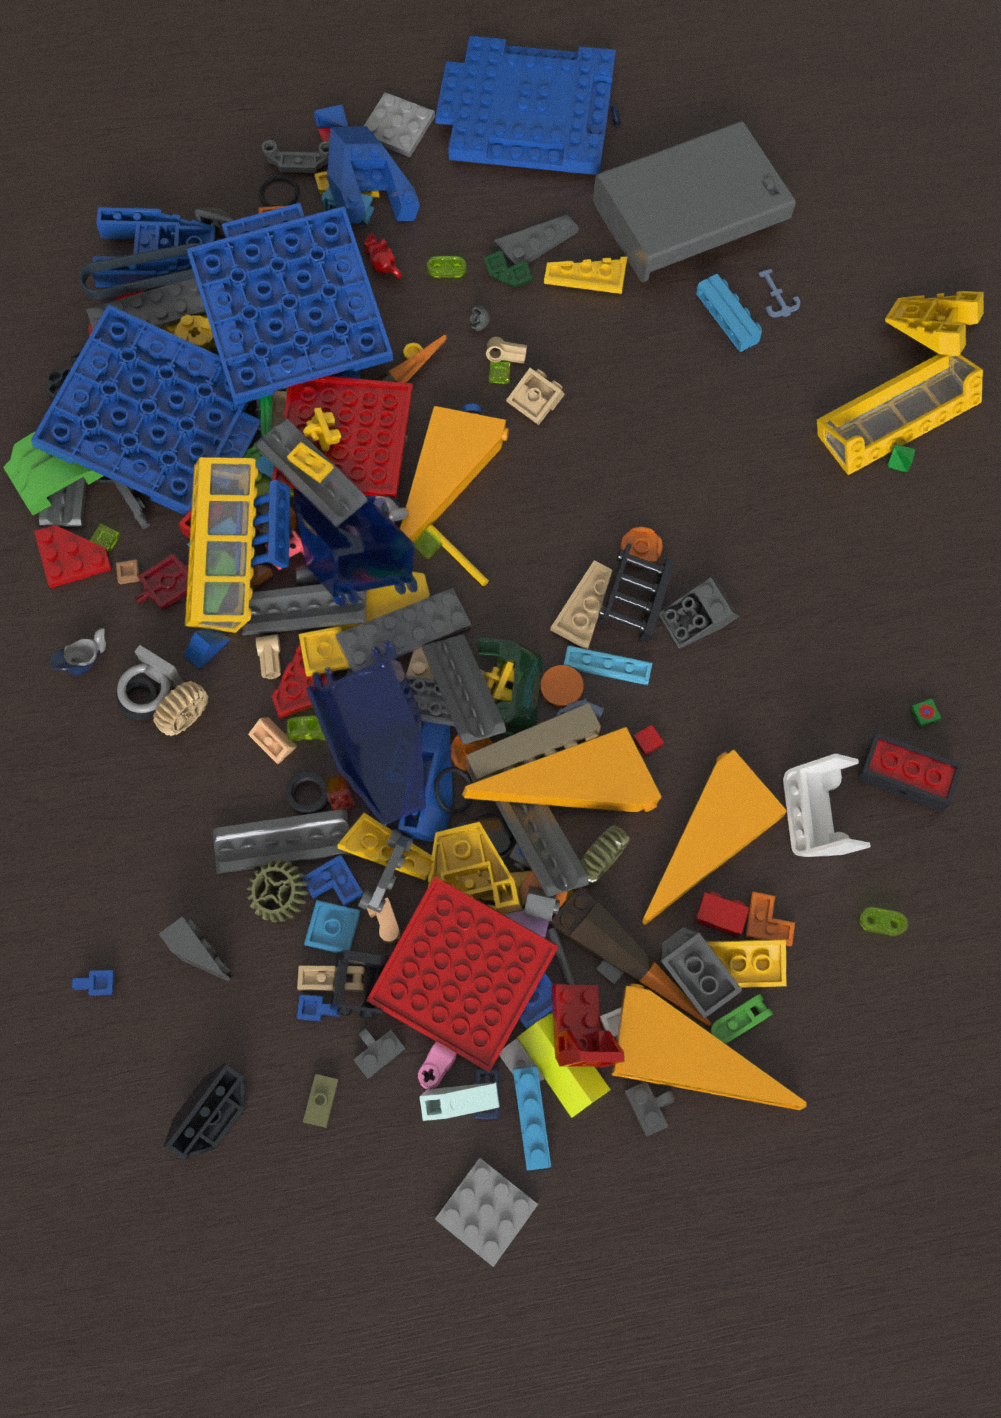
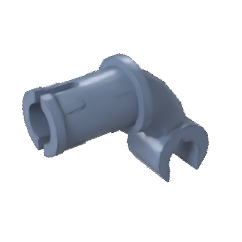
M586 698L572 702L565 708L560 709L557 716L590 702L586 701ZM590 703L599 721L604 708Z

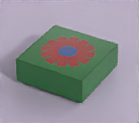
M933 699L910 707L919 727L941 719Z

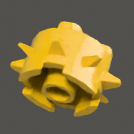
M185 315L181 318L173 335L216 354L218 350L208 318Z

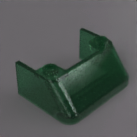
M478 637V654L500 656L504 661L515 662L512 701H503L496 704L506 728V732L500 734L515 735L536 726L542 673L541 656L514 640Z

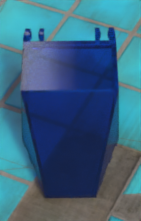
M292 489L305 564L333 596L336 604L339 606L346 605L344 594H347L349 601L355 604L359 600L357 592L392 585L395 586L396 591L400 595L405 594V583L410 592H417V581L412 575L414 543L375 504L369 503L367 505L365 503L339 526L335 527L298 489Z
M389 640L384 642V647L387 653L383 654L385 660H383L380 649L374 646L372 651L377 661L376 664L337 681L331 668L326 667L324 670L329 684L324 686L321 675L315 672L313 673L315 687L309 686L306 688L337 770L351 784L353 790L365 801V804L383 826L426 808L422 716L397 653Z

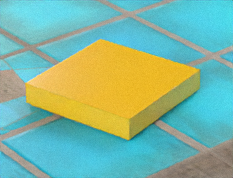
M342 626L299 634L307 677L350 668L335 638L336 634L343 632Z

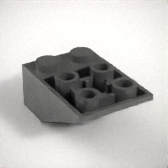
M712 577L659 613L660 618L679 649L722 629L740 617L719 582Z
M180 917L159 933L171 952L182 961L228 982L231 980L227 975L230 972L229 968L218 956L214 957L217 953L216 950L205 938L201 939L204 934L191 919L187 921Z

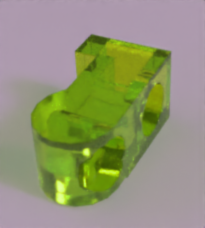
M324 714L290 718L287 720V739L294 741L304 739L330 740V721Z

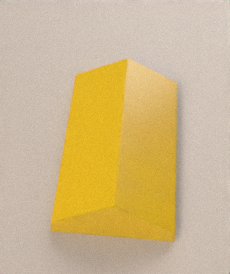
M785 939L707 941L708 945L741 988L786 986Z

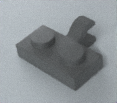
M365 1028L358 1035L368 1048L353 1060L366 1078L369 1079L406 1048L392 1030L375 1041Z
M643 1082L625 1091V1095L646 1137L668 1127L660 1108L674 1102L675 1098L671 1090L655 1098L648 1083Z

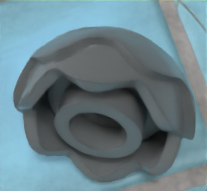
M481 305L473 307V313L469 317L472 323L471 328L476 329V331L483 330L489 323V312Z

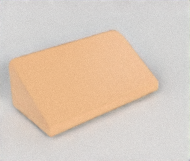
M268 717L260 718L248 734L277 764L297 747Z

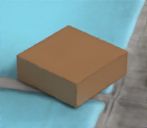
M137 559L116 563L117 579L120 585L140 581L138 578L140 570Z

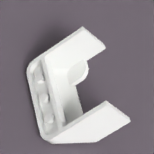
M832 754L786 771L783 783L791 848L795 855L803 857L844 855L871 847L869 842L850 839L846 833H834L829 791L836 789L840 785L842 779L841 769L859 764L858 759Z

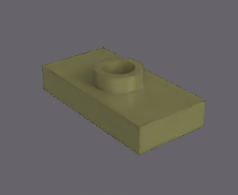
M315 1074L303 1123L327 1128L339 1079Z

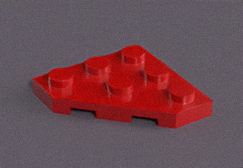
M56 525L34 531L50 588L112 570L108 552L104 547Z
M300 644L295 651L296 654L292 662L288 664L282 676V681L272 695L279 718L333 700L341 695L333 672L306 676Z

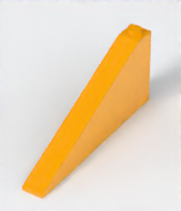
M434 406L406 505L408 516L402 519L394 548L395 560H400L426 532L427 527L438 519L502 448L503 440L507 441L509 429L506 428V420Z
M627 727L467 785L462 794L467 799L625 812L651 811L657 807V803L661 799V795Z
M732 750L730 753L724 752L716 759L717 763L642 920L644 925L779 821L787 812L735 750Z
M630 984V986H626L623 990L616 1041L624 1051L625 1062L614 1064L611 1075L795 1110H802L806 1107V1102L652 991L644 989V986L639 984Z

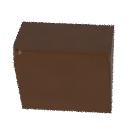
M259 564L254 566L253 577L250 580L252 591H257L274 577L271 568Z

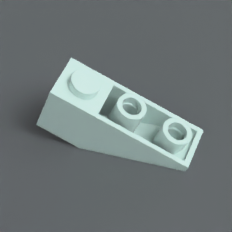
M496 1082L427 1089L420 1095L423 1121L447 1119L500 1107Z

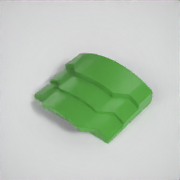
M35 432L14 444L11 460L3 467L32 515L51 506L47 499L48 496L84 477L89 485L104 476L75 462L70 464L33 447L31 439Z

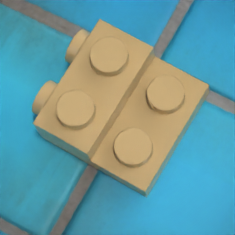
M529 368L506 402L539 425L548 412L554 410L565 394L562 391L563 387L554 380L551 383L546 379L547 375L541 370L537 369V371Z

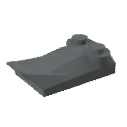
M683 927L661 943L662 963L703 1018L709 1016L743 991L699 932Z

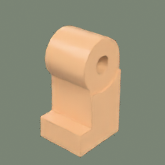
M387 897L384 899L386 902L381 913L369 908L367 910L371 918L377 916L380 924L379 935L382 941L391 945L398 942L401 934Z

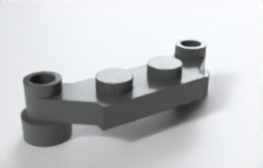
M266 140L262 144V151L266 156L267 162L278 167L279 172L317 173L318 169L328 165L329 141L320 143L319 152H280L275 141Z
M393 829L386 844L394 848L393 853L375 892L366 889L358 905L359 907L366 910L369 908L381 913L386 902L382 897L387 888L392 889L397 878L393 876L396 868L401 869L406 858L402 853L403 851H409L413 839L402 835L401 831Z

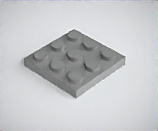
M385 92L364 126L369 128L384 148L411 157L435 118V111Z
M479 1158L435 1220L494 1267L538 1204Z

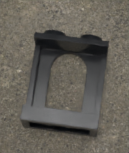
M351 950L337 952L330 1009L338 1010L337 1014L351 1015L352 1012L360 1013V1017L366 1019H374V1015L382 1014L383 1010L378 1009L366 1000L381 975L382 968L387 964L389 957ZM348 964L369 967L366 995L361 1007L347 1005L344 1000Z

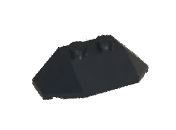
M226 1063L203 1077L174 1116L164 1147L183 1160L214 1150L245 1109V1077Z

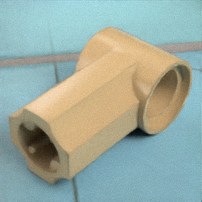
M492 337L487 343L486 356L492 362L504 360L524 364L527 345L505 342L500 337ZM492 348H498L500 350L493 351Z
M278 634L256 637L262 677L274 679L281 676L279 660L281 647Z

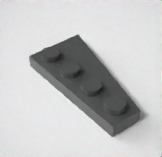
M564 215L495 239L494 246L498 250H502L504 257L512 266L525 260L529 264L578 233L579 227L568 215Z

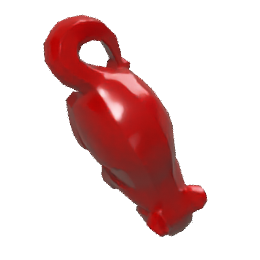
M369 233L363 245L366 247L365 253L370 255L372 268L377 272H390L398 279L401 278L402 274L396 267L395 258L391 249L387 247L385 239L382 238L378 242L374 233Z

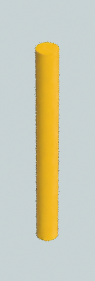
M432 524L427 527L426 531L482 586L489 582Z

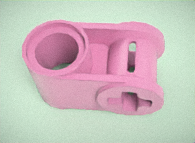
M436 1041L418 1072L421 1086L425 1089L437 1088L446 1072L453 1065L458 1054ZM433 1072L434 1081L429 1080L426 1082L424 1075H430Z

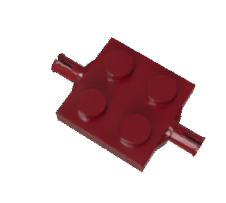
M173 553L140 574L138 578L142 582L145 591L134 597L138 604L141 605V603L151 598L163 611L186 596L189 563L185 565L180 562Z

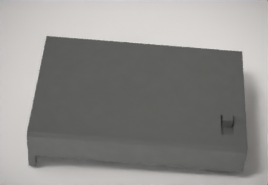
M743 121L596 174L593 202L642 283L648 281L649 274L652 271L790 219L796 204L790 191Z

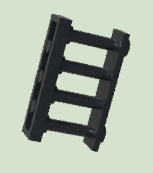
M628 543L625 549H620L616 561H619V565L606 605H602L598 617H601L599 625L604 626L608 618L637 628L638 632H641L639 640L647 643L653 636L676 561L667 558L664 564L660 563V565L630 555L629 552L632 544ZM626 562L656 573V576H659L657 583H650L623 573ZM620 581L650 591V594L653 595L652 600L645 602L618 592ZM614 599L644 610V613H647L646 619L640 621L611 610Z

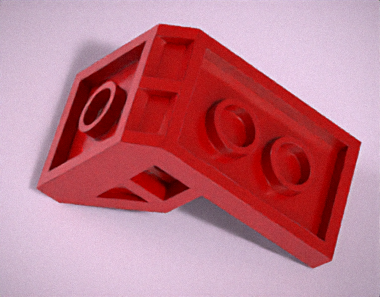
M552 985L555 1059L559 1067H605L625 1062L624 1051L611 1032L601 1031L598 985Z

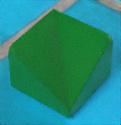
M895 444L890 453L887 467L908 472L913 462L915 449Z

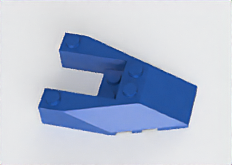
M367 126L331 127L327 179L336 208L345 206L350 223H360L365 210L360 191L386 190L396 222L414 221L420 207L415 189Z
M98 207L96 224L101 238L135 239L133 254L189 243L206 244L215 241V226L196 220L191 222L181 219L176 214H173V216L162 213L160 209ZM187 254L93 273L92 276L96 287L108 288L191 269L192 266ZM93 256L92 262L116 257Z

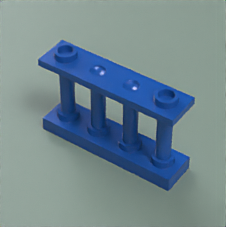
M278 480L270 481L269 493L257 496L254 500V506L269 502V513L255 516L253 519V527L269 522V532L254 536V539H252V547L268 542V553L254 556L251 560V567L264 562L272 563L281 568L289 567L290 486ZM238 491L237 495H244V492ZM237 501L236 536H242L244 501ZM236 541L235 571L240 573L242 542Z

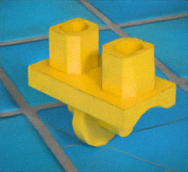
M321 407L315 408V416L307 421V427L304 428L303 432L305 437L312 438L313 441L318 440L322 451H329L330 445L340 442L341 434L338 429L329 430L328 428L334 426L333 413H323Z
M507 661L503 665L499 676L497 675L500 669L497 667H493L491 673L485 672L483 678L488 680V689H492L493 684L496 683L492 692L495 703L498 700L510 703L515 691L506 688L505 684L509 681L517 685L521 678L522 672L513 668L514 663Z

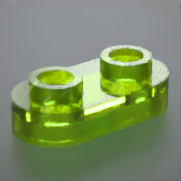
M435 256L427 262L428 273L433 277L458 278L466 273V261L458 256Z
M870 907L865 909L859 918L863 929L884 935L899 936L908 927L906 917L900 912ZM872 917L874 924H870L867 918ZM891 921L897 923V928L891 926Z

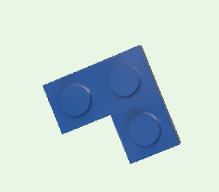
M341 855L308 873L302 879L308 883L306 887L313 899L334 888L341 902L346 906L364 894Z

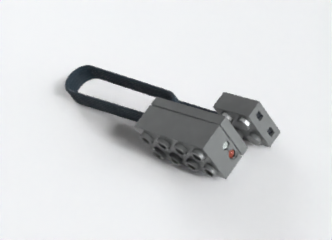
M189 243L91 262L81 269L79 282L84 292L90 298L98 300L195 279L193 269L99 290H92L86 287L87 278L95 272L187 255L188 248L203 244Z

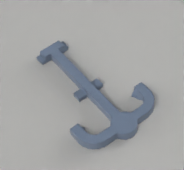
M772 269L759 272V276L761 278L765 277L772 290L770 292L771 296L776 297L782 308L780 311L774 312L772 311V306L766 307L765 310L769 316L775 318L780 316L788 317L791 315V312L799 309L801 302L798 296L793 298L796 305L792 307L786 306L780 295L783 293L782 289L777 290L770 277V274L773 272Z

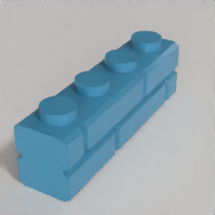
M718 274L709 277V279L699 282L696 295L739 352L757 344L760 341L762 328L758 322L752 320L749 310L742 307L737 294L729 290L727 281L721 279Z
M537 1065L513 1068L526 1169L551 1167Z

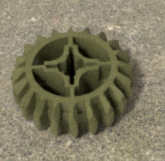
M616 825L610 826V828L603 832L580 860L590 882H596L623 853V850L629 843L630 837Z
M270 860L268 865H260L261 871H254L256 878H249L250 882L253 883L252 887L246 888L248 891H252V894L246 897L248 900H253L250 907L256 909V915H262L263 920L270 919L271 922H277L278 920L284 922L287 920V917H295L294 911H301L299 904L306 903L302 896L309 894L303 890V887L308 885L307 882L302 881L305 875L298 873L299 867L293 866L291 862H284V860H277V862ZM282 872L288 879L280 881L274 874ZM275 900L281 908L274 910L268 906L267 902Z

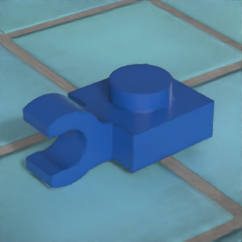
M114 970L89 971V978H72V988H75V990L89 989L88 995L90 996L114 995Z
M300 995L298 1020L322 1021V1014L337 1017L340 1014H337L338 1010L330 1009V1004H324L323 996Z

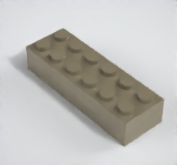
M587 703L466 755V769L472 782L475 783L598 738L601 725L590 703Z

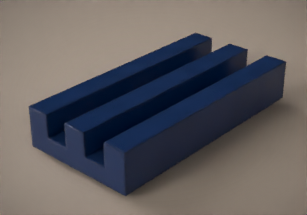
M476 1069L475 1084H480L481 1074H485V1083H490V1075H495L499 1097L500 1070L491 1069L489 1073L484 1069ZM494 1108V1114H489V1110H484V1114L475 1112V1119H499V1108Z

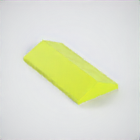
M553 1012L537 1021L517 1037L571 1118L611 1090L595 1067H559L555 1059Z

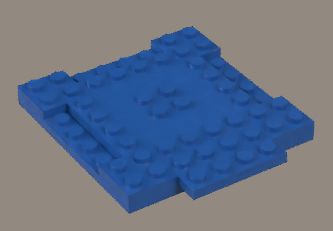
M469 36L465 63L446 61L435 116L436 124L453 125L449 143V160L593 175L600 173L616 50L579 46L578 52L509 46L506 45V39Z
M297 203L222 224L225 239L187 249L235 405L275 394V390L350 369L358 371L393 361L391 346L345 206L305 217L301 204Z
M108 304L31 441L33 447L70 464L74 462L146 494L151 497L152 501L186 516L192 509L194 465L200 457L244 458L261 424L260 419L244 412L250 401L238 405L234 404L219 355ZM211 464L213 467L238 471L241 465ZM211 471L210 484L227 492L234 475Z

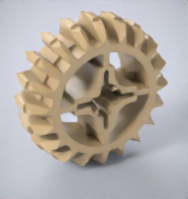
M192 681L184 682L181 686L178 685L174 690H171L163 701H160V705L155 709L153 722L162 733L170 736L177 735L181 731H185L187 727L191 726L201 716L202 711L206 709L209 696L204 691V688Z

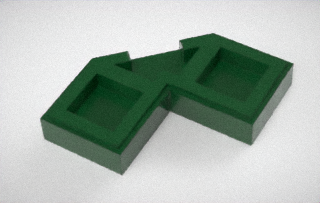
M502 250L483 257L491 278L515 288L533 281L526 260L508 267Z

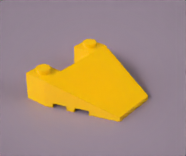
M959 291L956 292L955 296L944 297V293L937 294L936 298L924 299V295L898 298L886 316L885 322L938 354H946L948 356L960 355L966 345V324H978L984 314V292Z
M480 822L435 832L431 858L432 866L428 877L429 885L434 876H437L476 899L494 895L496 909L502 914L523 910L519 887Z

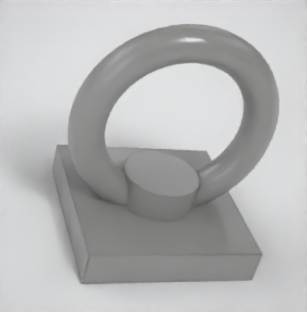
M139 645L135 653L142 664L135 665L122 674L117 685V695L121 704L128 710L136 713H148L154 711L160 705V701H163L165 696L169 694L170 685L176 688L184 682L173 665ZM145 672L151 679L161 683V691L152 702L136 704L128 698L126 686L133 676Z

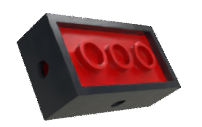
M876 732L869 742L857 780L943 812L951 804L963 764Z

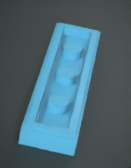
M573 646L567 647L564 665L572 667L576 671L644 685L649 683L652 668L651 662Z

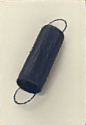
M610 105L614 126L622 125L618 106Z

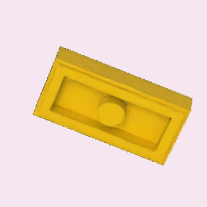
M302 442L287 456L291 463L319 483L334 469L330 462Z

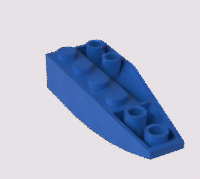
M424 721L398 831H401L402 835L406 837L434 842L435 832L444 831L448 828L451 813L444 811L438 804L434 794V783L436 777L443 769L452 767L450 725ZM448 772L442 776L438 790L442 802L452 809V772Z

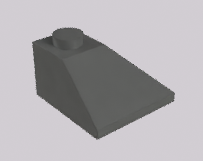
M211 207L196 209L195 214L199 222L215 226V241L225 239L222 224L233 221L227 212Z

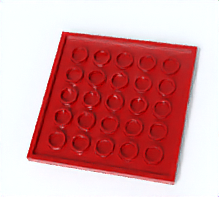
M325 376L288 387L283 420L285 418L288 419L304 435L303 430L307 427V421L315 416V408L321 407L323 413L332 412L335 423L334 426L328 428L329 430H339L341 434L340 442L330 445L329 451H322L318 440L307 439L364 495H388L397 498L413 383ZM274 466L272 481L278 480L290 486V489H297Z
M434 876L366 1001L490 1073L559 945Z

